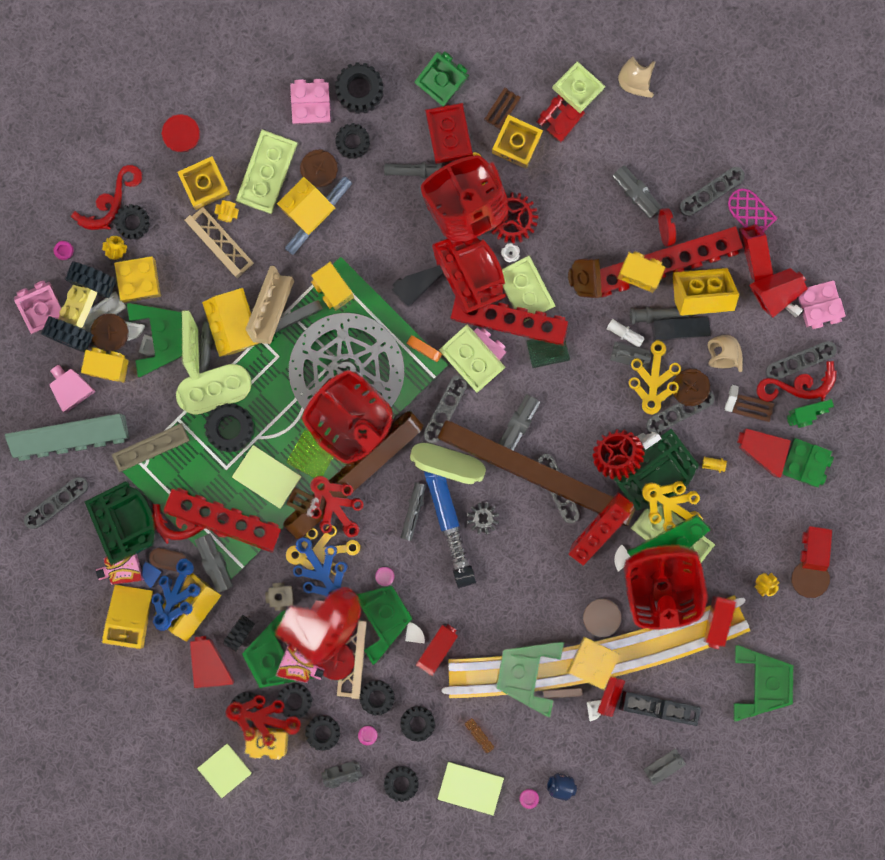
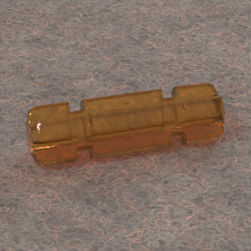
M469 719L465 722L466 728L471 730V734L479 745H482L483 750L489 753L494 749V745L491 741H488L481 728L476 726L477 723L474 719Z

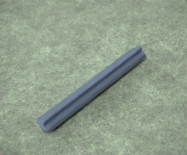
M343 177L326 199L334 206L352 185V182L347 177ZM300 229L285 249L290 254H295L309 235Z

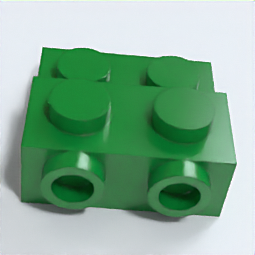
M445 51L443 53L437 52L414 82L442 106L448 103L454 93L460 89L469 77L466 73L468 70L462 64L456 65L452 62L453 57Z
M832 399L790 410L789 415H787L789 426L798 425V428L812 425V421L817 419V415L828 413L829 408L834 407Z
M794 438L782 475L818 488L819 485L825 483L827 477L824 474L825 469L830 467L833 462L832 451Z

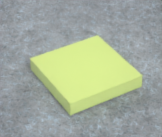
M576 62L552 87L579 113L605 88L579 62Z
M228 743L197 768L221 798L252 774Z

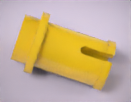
M704 456L702 469L717 470L719 473L721 471L725 472L727 461L723 460V458L715 459Z

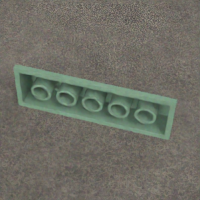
M122 414L8 433L5 434V438L12 458L25 461L30 460L32 455L42 458L49 456V452L56 451L58 455L68 453V449L75 448V451L87 450L89 445H94V448L106 446V442L113 441V444L125 443L124 439H129L126 417Z

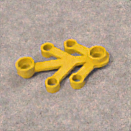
M655 341L651 345V353L654 355L651 376L643 367L640 359H634L631 362L632 369L637 371L650 387L649 395L640 386V380L636 377L629 380V387L643 400L642 409L650 415L659 412L661 402L671 394H676L679 390L676 382H670L667 385V389L657 395L658 387L681 372V366L678 363H672L669 370L659 377L661 356L666 353V346L661 341ZM660 345L662 350L656 351L655 346ZM639 362L641 365L639 368H635L633 364ZM673 366L679 368L677 372H673L671 369ZM637 381L638 385L636 387H633L631 385V382ZM671 385H675L677 389L675 391H671L669 387ZM650 401L655 403L653 408L648 407Z
M681 481L665 486L648 483L642 491L645 500L649 501L650 513L648 517L651 523L658 524L661 521V515L657 511V501L663 504V528L665 531L675 527L672 521V511L686 520L695 515H698L703 520L697 511L688 512L678 505L684 502L696 504L699 502L700 496L696 491L683 494L686 487ZM678 486H682L680 490H676ZM674 491L676 494H678V496L666 497L663 495Z
M333 525L334 534L324 533L312 549L322 564H324L326 547L324 546L337 533V529ZM315 528L311 529L316 532L314 537H310L308 533L305 537L310 540L315 539L318 536V531ZM350 540L346 545L336 546L337 554L347 552L349 555H356L360 551V544L356 540ZM303 541L302 546L306 548L308 543ZM351 544L356 545L355 551L349 550ZM296 546L288 548L286 559L289 563L294 565L301 564L309 570H314L311 562L306 559L305 553L298 552L299 557L294 559L292 553L297 551ZM328 548L329 554H334L333 548ZM332 562V566H331V571H330V572H331L333 575H336V573H334L333 570H332L333 566H335V565L337 564V563H334V562Z

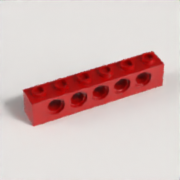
M454 301L451 314L452 321L564 346L569 325L568 321H565V317L554 315V318L546 317L547 313L536 311L533 314L529 313L528 309L522 307L511 309L508 304L498 303V305L489 304L479 308L477 314L469 315ZM490 310H494L497 313L496 317L492 320L486 317ZM514 315L515 321L512 324H507L505 322L506 316ZM526 319L534 321V325L531 328L524 327L523 324ZM545 323L553 325V329L550 332L542 330V326Z
M181 488L171 490L163 510L165 514L273 553L281 533V529L278 528L279 525L268 521L266 524L261 522L257 516H244L242 511L231 508V510H228L219 502L213 501V504L209 503L205 497L200 495L190 496L188 491ZM188 501L192 503V508L190 510H183L181 505ZM207 508L211 513L207 517H202L199 514L200 510ZM226 515L229 520L227 523L221 524L218 522V517ZM241 521L247 525L246 529L242 531L236 528V524ZM257 528H261L265 531V534L262 537H256L254 531Z

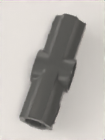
M625 165L612 175V178L625 191V195L629 196L633 200L632 203L637 205L649 219L662 209L660 204L650 194L647 186L641 180H637Z
M526 394L517 412L515 411L509 421L508 428L500 439V445L514 451L521 436L525 434L532 422L531 419L541 403L540 401Z
M209 533L194 540L202 556L203 567L206 573L210 575L217 592L219 593L233 587L234 585L226 570L225 559L222 553L218 552L211 534Z

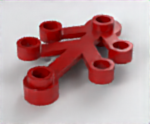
M324 476L313 478L310 488L314 492V497L320 500L319 503L315 502L314 504L318 513L312 515V518L317 519L321 516L322 511L319 506L322 496L326 500L323 520L319 525L323 533L331 532L332 525L330 522L332 512L334 511L343 524L345 535L348 537L357 536L359 526L354 521L348 519L340 506L352 507L354 510L359 511L364 506L362 500L359 498L333 497L329 492L338 491L342 492L345 496H349L353 493V487L349 483H329L328 479ZM323 483V487L318 489V484ZM345 487H350L348 492H344ZM359 501L360 505L354 507V504ZM328 524V529L324 530L323 526ZM350 528H355L353 533H349Z
M257 695L247 703L233 702L226 708L227 718L231 721H237L244 732L243 738L246 741L254 740L255 730L249 727L245 719L251 720L263 737L262 743L265 746L273 745L274 735L268 731L264 724L285 729L290 735H294L300 730L301 723L296 717H289L284 721L268 716L272 713L279 714L283 712L284 703L280 700H276L272 705L263 708L265 706V698ZM254 707L257 709H261L255 713L249 712V710Z

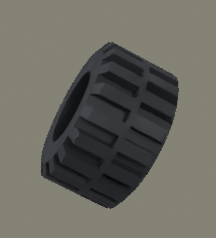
M356 62V65L352 66V64L347 65L348 68H343L341 74H338L337 82H335L336 94L343 108H347L351 113L354 111L355 114H360V112L365 114L370 109L373 111L375 106L380 104L384 91L383 81L379 72H376L373 66L369 67L367 63L360 65L359 62ZM355 79H365L370 83L371 90L365 97L356 98L349 94V84Z
M224 403L221 406H216L214 410L209 412L210 415L206 417V424H204L205 435L210 444L215 448L225 452H237L242 448L244 449L251 442L255 427L251 415L244 408L233 403ZM225 417H235L240 422V433L234 439H225L219 433V424Z

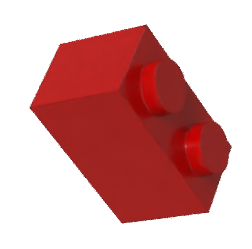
M809 526L806 532H803L802 543H804V550L800 554V562H803L802 568L826 571L829 568L832 529Z

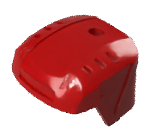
M480 155L469 156L451 162L432 173L421 184V193L428 211H430L443 235L452 241H468L488 232L504 220L509 210L507 197L494 163H488Z
M347 370L333 377L318 390L305 408L302 420L323 450L343 463H352L368 455L383 440L391 425L393 413L390 404L364 377L355 371ZM358 384L361 385V386L358 387L357 389L354 388V387H355L356 385H358ZM368 390L369 393L363 396L362 393ZM373 398H376V399H377L376 401H374V402H372V403L369 402V401L372 400ZM320 421H324L322 426L319 427L318 424L320 423ZM331 428L328 435H325L326 430ZM359 429H367L365 433L359 432ZM336 435H338L339 437L337 438L336 442L333 443L332 440Z
M679 545L659 546L642 550L625 560L626 593L634 623L638 627L650 630L678 628L692 624L703 617L707 602V591L698 551ZM693 599L692 602H690V603H688V604H686V605L680 606V604H683V603L688 602V601H690V600ZM695 606L693 609L687 612H682L688 608ZM637 607L649 608L650 610H644ZM638 613L646 614V615H651V617L642 616V615H639ZM696 613V615H694V616H692V617H690V618H688V619H683L684 617H687V616H689V615H692V614ZM640 620L650 621V622H653V623H645V622H641Z
M343 587L331 593L325 601L316 600L311 609L290 606L276 631V636L299 652L314 666L327 662L344 647L357 626L361 615L359 596L349 587Z

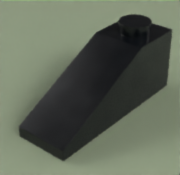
M436 266L408 275L403 279L400 277L392 285L394 287L392 292L409 308L444 272L441 266Z
M709 317L668 319L652 322L654 342L711 336Z

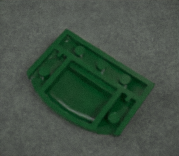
M672 429L660 436L661 439L645 450L643 448L645 452L644 456H642L644 462L639 463L640 469H634L635 475L629 473L628 478L623 475L621 480L617 476L614 478V481L628 500L634 504L633 507L636 511L650 509L649 501L645 500L642 494L646 484L656 483L659 486H665L681 481L687 487L693 479L696 469L698 470L699 464ZM678 486L676 490H680L682 486ZM674 491L663 495L666 497L677 496L678 494H676ZM657 501V506L662 505V503Z
M126 481L84 501L111 566L154 544L155 524L151 509L143 495L137 489L129 486L130 484Z

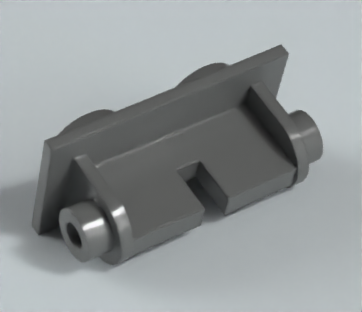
M614 342L611 361L631 366V362L634 359H640L643 367L647 370L651 360V351ZM639 362L633 364L634 367L638 368L641 365Z
M675 748L643 770L652 784L656 785L686 764Z
M352 761L342 764L343 772H339L338 766L325 769V772L321 773L325 787L337 788L340 786V783L358 781L360 777H363L359 770V762Z

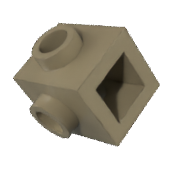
M273 583V587L268 588L269 592H265L266 604L270 603V607H275V611L286 610V606L294 605L293 586H284V583ZM278 593H280V594L282 595V599H281V600H278V599H277V594H278Z

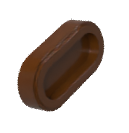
M162 548L152 550L149 555V561L153 566L176 572L178 561L183 558L187 559L183 553Z

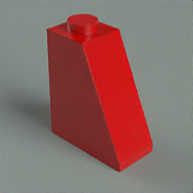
M757 224L739 228L752 279L756 282L773 275L766 234Z
M791 268L749 285L761 308L772 318L808 289L804 282L806 278L801 272L796 273Z
M744 429L743 432H739L737 443H740L739 448L772 476L781 478L791 441L750 429Z
M712 597L704 642L708 643V647L719 649L720 646L725 647L737 601Z
M449 624L446 627L441 625L416 665L430 675H433L457 639V630Z
M206 636L195 637V641L190 642L194 688L233 685L234 678L213 641L206 639Z

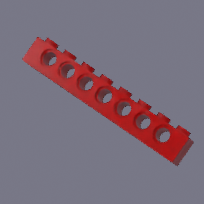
M735 226L646 254L644 259L649 261L655 259L660 262L662 259L670 260L671 267L664 269L661 279L666 278L667 273L684 272V268L690 266L692 269L703 266L702 262L710 261V263L720 261V257L728 255V258L739 255V251L743 249ZM716 242H723L725 244V250H718L716 248ZM704 247L707 250V256H700L698 248ZM686 253L689 256V261L682 262L679 255ZM624 262L600 269L601 298L612 295L611 291L617 289L619 292L630 289L629 285L632 284L617 279ZM608 276H614L617 280V283L615 285H609L606 281V278Z

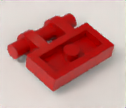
M560 95L550 101V106L546 111L543 110L541 112L540 118L536 123L542 127L547 121L550 126L546 131L559 142H562L584 116L585 112L579 113L569 103L567 106L563 105L564 99ZM556 109H559L561 113L556 119L552 118L551 115Z

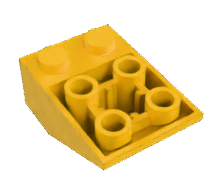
M121 585L114 586L102 643L137 649L144 648L153 594L152 590Z

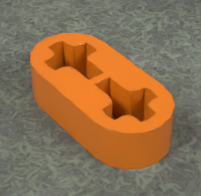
M412 335L406 343L435 362H438L442 356L439 351Z

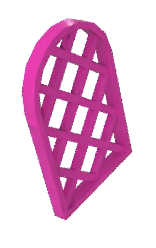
M738 189L729 197V210L743 227L748 226V219H755V224H757V219H764V226H759L764 232L778 219L757 195L748 189ZM746 191V198L739 197V192ZM749 193H751L755 198H749ZM731 199L737 200V207L730 206ZM739 200H746V207H739ZM749 200H756L755 207H748ZM758 201L764 206V208L758 207ZM739 209H746V216H739ZM748 209L755 210V217L748 216ZM758 210H765V216L757 217ZM767 211H768L773 217H767ZM739 218L746 219L745 224ZM767 219H768V220H773V221L767 226Z

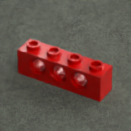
M618 493L572 543L568 555L584 566L631 515L634 504Z

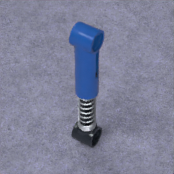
M424 471L441 531H444L445 536H447L446 541L449 542V551L452 552L451 556H453L452 561H454L453 565L455 568L453 573L457 587L459 589L476 584L472 566L469 565L468 560L465 558L466 554L463 552V544L460 542L461 538H459L460 533L457 532L460 525L446 477Z

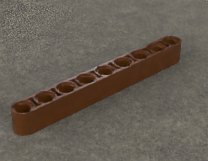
M412 411L405 412L390 425L383 440L368 455L355 462L346 464L329 480V483H349L353 487L354 492L423 429V424ZM350 487L344 488V492H348L350 490ZM329 491L333 497H348L343 495L342 492ZM323 496L321 498L319 508L322 514L319 518L314 519L295 510L285 519L283 526L296 539L302 538L323 519L326 505L325 498ZM302 504L301 506H299V507H301V508H303V509H305V510H306V508H307V506H305V505H303V504ZM317 509L313 510V515L318 513Z

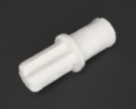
M614 319L611 320L607 327V330L620 336L621 340L625 339L637 347H640L644 341L643 336L629 329V326L626 327Z

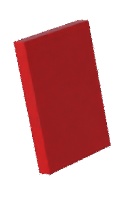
M463 103L425 110L436 164L473 156Z

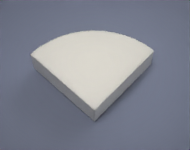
M792 303L785 307L795 317L799 316L803 311L798 305L794 306Z
M126 322L129 329L127 341L137 338L143 332L145 325Z
M732 385L730 387L729 398L725 404L726 411L732 412L737 400L739 386Z
M656 432L646 435L641 433L637 436L645 450L661 439Z
M623 545L617 549L614 558L615 567L618 571L624 568L625 560L631 557Z
M410 622L407 625L406 641L425 643L422 630L416 624Z
M601 700L587 702L589 721H593L601 715L597 713Z

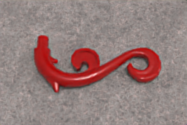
M134 165L123 166L117 176L114 197L110 194H102L97 198L96 206L100 211H107L106 204H111L110 211L103 218L93 220L94 216H82L76 211L73 212L71 217L78 222L79 226L85 229L110 230L111 227L108 225L115 219V215L118 214L121 206L122 178L124 174L131 172L134 175L132 181H125L124 183L127 187H135L142 181L141 170Z
M834 361L826 362L827 371H825V377L821 379L824 382L817 389L803 390V384H806L807 388H811L813 378L808 374H800L794 380V387L774 378H765L757 385V395L763 401H773L778 396L779 390L775 388L771 394L765 391V386L772 383L802 399L821 397L823 402L836 381L837 370L834 369Z
M160 504L152 505L155 530L164 539L166 544L169 543V539H188L205 529L177 518V527L182 529L183 524H186L187 529L184 531L171 530L166 527L167 521L160 514ZM220 515L218 517V520L221 519L225 521V523H227L229 520V518L226 515ZM213 531V533L218 537H227L225 535Z

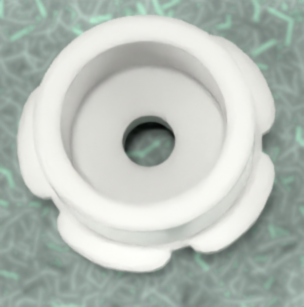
M513 244L505 245V248L501 251L504 260L512 262L519 259V247Z

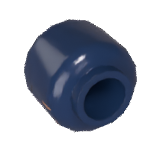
M556 773L549 778L547 791H549L551 797L567 801L576 794L577 785H575L573 777Z

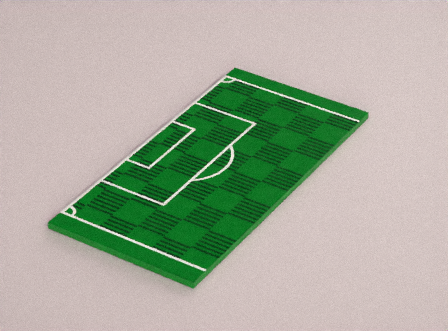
M340 257L333 266L353 293L354 298L336 311L333 307L329 309L322 298L325 295L322 291L318 293L314 286L311 285L281 317L319 300L323 308L321 311L275 333L271 344L259 343L247 348L232 363L245 368L251 377V389L248 395L243 400L233 403L248 411L255 427L254 436L252 435L251 442L244 449L242 448L237 452H225L215 448L208 441L204 424H206L205 419L210 415V411L202 414H191L183 411L165 430L182 423L190 441L128 468L123 473L154 504H160V510L163 513L171 490L181 488L188 491L190 496L200 495L205 497L209 503L213 504V501L223 504L224 508L231 510V508L242 511L244 516H257L261 522L266 524L268 521L279 525L278 528L282 530L285 519L296 510L286 505L291 494L280 509L232 478L251 447L254 445L300 475L301 479L295 488L310 495L314 494L310 488L313 478L324 476L329 481L348 464L337 460L323 450L302 420L304 409L295 398L289 379L291 353L301 334L319 319L338 313L364 315L383 325L396 340L404 362L403 385L398 398L391 407L393 413L392 420L448 364L441 357L438 362H435L407 345L406 343L411 335L424 343L426 342ZM356 328L348 329V335L371 346L377 342L372 335ZM334 329L321 335L311 345V348L316 351L320 350L337 337V330ZM342 341L341 354H348L346 342ZM352 341L350 342L354 355L366 349ZM335 343L323 353L337 356L338 344ZM371 352L359 357L361 363H364L372 355ZM382 352L378 355L380 379L388 382L390 375L389 360L386 352ZM319 357L321 362L330 367L332 360ZM342 358V359L338 360L337 362L341 363L342 361H346V360H343V358ZM348 358V360H347V361H351L352 363L355 362V360H353V359H351V358ZM306 359L304 361L303 375L306 387L310 390L315 387L313 362ZM372 360L364 368L373 376H376L375 360ZM354 363L356 370L360 372L359 366ZM317 365L318 380L321 382L329 372L320 365ZM350 366L342 367L341 370L343 372L350 370ZM333 369L334 376L338 375L337 371ZM366 375L362 376L368 383L374 384L372 379ZM373 398V399L370 400L369 402L372 403V402L376 401L377 399H376V398ZM229 416L221 420L218 430L223 438L234 439L240 433L241 425L235 417ZM331 428L326 430L325 435H328ZM359 429V432L365 433L367 429ZM336 435V436L334 437V439L332 440V442H333V443L336 442V440H337V438H338L339 436ZM318 484L317 488L320 489L324 484ZM299 493L296 494V497L304 501L308 499ZM293 500V504L297 506L302 505L301 503ZM186 501L181 507L183 510H190L192 503ZM203 508L199 512L202 517H207L211 513L207 508ZM165 514L166 517L177 527V518ZM221 519L218 520L219 523L225 524V521ZM242 521L236 524V528L240 531L245 530L247 527L246 523ZM183 524L182 529H179V530H180V531L186 530V529H187V525H186V524ZM206 528L195 536L188 538L197 547L194 540L210 533L218 552L220 551L225 559L226 570L231 580L262 550L230 537H218L213 531ZM257 528L254 531L256 537H262L265 534V531L261 528Z

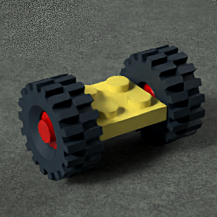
M72 261L65 280L74 285L67 293V300L60 310L59 318L48 316L41 334L53 341L85 353L94 335L81 328H83L96 295L110 298L117 280L92 267Z

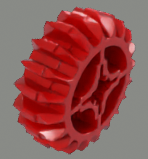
M510 192V198H507L508 204L516 203L522 207L517 210L509 208L506 218L492 231V235L499 232L498 240L504 236V243L508 242V238H512V244H515V238H518V241L521 243L523 241L522 235L528 239L527 231L533 234L534 229L531 226L537 227L538 223L532 221L538 219V215H532V213L537 211V208L530 209L534 204L533 201L527 204L528 197L525 196L521 200V193H518L517 198H514V193ZM524 212H527L528 224L524 228L520 222V217ZM508 214H511L512 216L517 215V222H514L513 220L508 221ZM508 226H514L519 232L510 233L503 229Z
M616 429L615 434L609 431V436L607 437L602 435L603 440H597L598 446L594 447L595 453L592 455L597 470L603 476H609L612 480L616 476L621 480L623 475L628 478L629 473L635 475L634 469H640L639 463L644 462L642 456H644L645 452L640 439L634 436L632 432L627 433L625 429L621 433ZM630 446L633 448L631 457L628 456ZM608 452L610 456L608 457L609 461L606 463L604 459Z

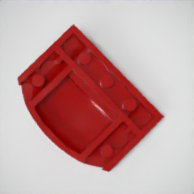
M477 237L468 241L445 239L432 245L436 263L441 266L456 296L454 300L466 314L505 298V294H503L505 279L501 266L494 252L484 239L481 241Z

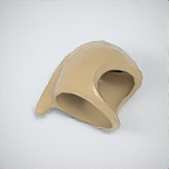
M634 57L629 59L619 73L618 80L620 86L629 93L653 97L654 94L649 91L655 61H652L648 67H642Z
M721 335L709 340L707 346L712 356V359L708 362L709 366L714 368L737 367L738 371L742 372V351L737 339L730 335ZM721 346L722 352L716 356L714 349Z

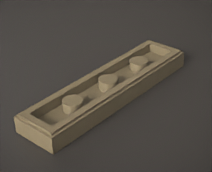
M180 423L111 455L118 471L122 472L189 442L190 439L183 424Z

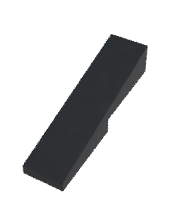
M623 691L619 710L697 726L701 707ZM691 710H693L694 717L690 720Z

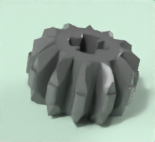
M479 502L478 511L472 506L471 509L475 514L467 513V516L473 517V520H468L467 523H475L471 530L473 531L477 526L479 527L477 534H481L482 528H484L485 534H489L487 527L489 526L494 531L495 527L491 523L499 524L498 520H493V517H498L499 513L492 515L491 512L495 510V507L493 506L490 510H487L489 506L487 502L484 509H482V504ZM480 513L488 515L486 518L488 522L486 524L484 522L482 524L479 523L478 520L480 518L478 515Z

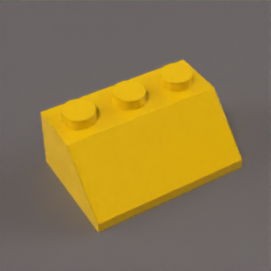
M728 268L673 272L674 299L680 316L735 311L739 293Z
M243 288L214 296L202 302L219 357L236 354L259 344L253 342L246 331L251 312Z
M193 572L187 575L180 593L187 589L190 584H195L200 587L199 595L196 597L189 596L173 607V610L180 607L181 603L188 602L193 606V610L188 615L181 614L173 619L168 628L172 634L186 642L221 597V594ZM165 600V602H164V604H163V608H164V609H165V606H166V604H167V603H166V600Z

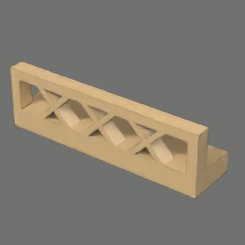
M204 207L192 217L189 215L185 219L186 223L236 278L240 277L254 264ZM204 213L208 218V226H200L195 219ZM210 229H218L221 232L220 240H212L210 238ZM231 243L233 245V254H225L222 251V244ZM235 257H244L248 263L239 270L235 265Z
M270 266L246 327L251 340L256 343L271 344L294 283L293 277L280 276L275 266Z
M359 620L357 623V634L350 637L346 643L347 645L352 641L356 645L354 672L343 681L342 679L338 680L337 696L352 697L354 699L360 698L367 621ZM347 679L353 684L352 693L341 692L342 684Z

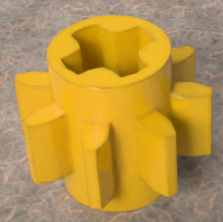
M222 200L221 205L216 204L214 213L218 215V220L231 223L232 218L237 219L239 210L235 208L236 204Z
M111 236L106 239V242H103L102 250L105 251V256L117 260L123 257V253H126L127 245L124 244V240L121 237Z
M763 573L757 577L755 588L762 597L765 594L773 596L778 591V584L780 582L773 573L769 575Z

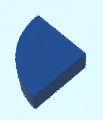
M145 561L142 570L143 578L146 584L152 588L162 571Z

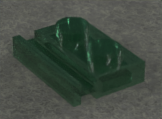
M535 339L526 340L532 368L570 361L566 340L564 346Z

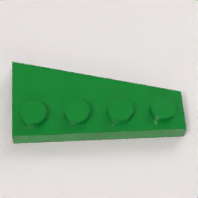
M695 515L675 525L674 528L642 542L641 545L627 550V553L633 556L642 550L659 546L679 545L690 548L710 531V527L698 515Z

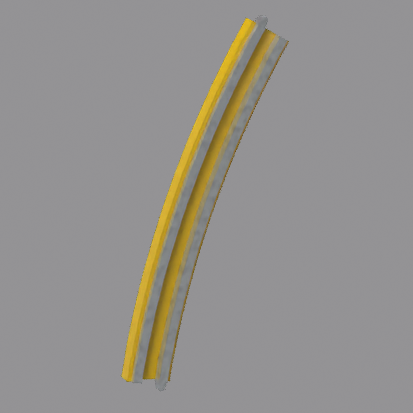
M735 595L726 598L737 601L727 641L750 631L749 625L739 607L744 604L745 599H736ZM711 605L705 607L704 615L700 620L683 627L662 630L643 628L594 642L621 654L611 674L612 677L673 661L710 648L708 643L704 642ZM694 613V614H692V615H689V616H687V617H684L683 619H688V618H690V617L696 615V613ZM580 644L563 647L561 660L541 656L534 692L588 683L567 672ZM502 656L449 659V687L442 688V692L449 694V698L507 695L496 688Z

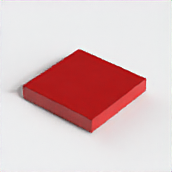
M612 676L609 678L597 710L598 714L613 717L626 682L625 680Z

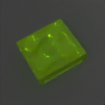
M304 429L286 463L315 478L316 476H324L333 456L323 450L312 434Z

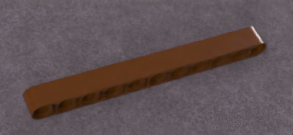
M445 420L437 437L447 444L599 514L614 498L448 420ZM634 507L632 508L631 515L623 522L622 525H629L630 520L635 512Z

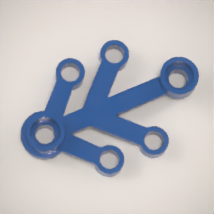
M307 537L300 538L296 542V549L298 552L306 554L316 571L305 569L303 565H297L293 569V574L296 577L304 576L323 581L326 587L316 586L314 582L307 581L303 585V590L306 593L313 592L325 595L327 598L334 590L342 588L343 575L348 566L344 561H340L335 565L337 572L333 583L329 576L333 557L337 554L336 546L329 545L326 547L324 566H322L312 550V541ZM303 541H306L308 543L307 548H304L302 546ZM328 548H333L334 554H329ZM339 564L344 565L343 571L339 570ZM301 568L302 574H298L296 569ZM311 584L312 590H308L306 585Z
M185 558L179 560L176 565L179 576L173 590L171 591L172 579L162 576L159 580V585L163 589L164 596L156 593L152 597L151 601L155 605L157 612L153 623L156 629L160 631L167 630L173 619L181 614L188 615L193 610V606L188 602L181 603L180 607L173 610L175 605L189 596L196 597L200 593V587L195 584H190L187 589L180 593L187 575L192 574L194 570L193 563ZM165 600H166V603H167V604H166L165 609H164V608H163V604H164V602H165Z

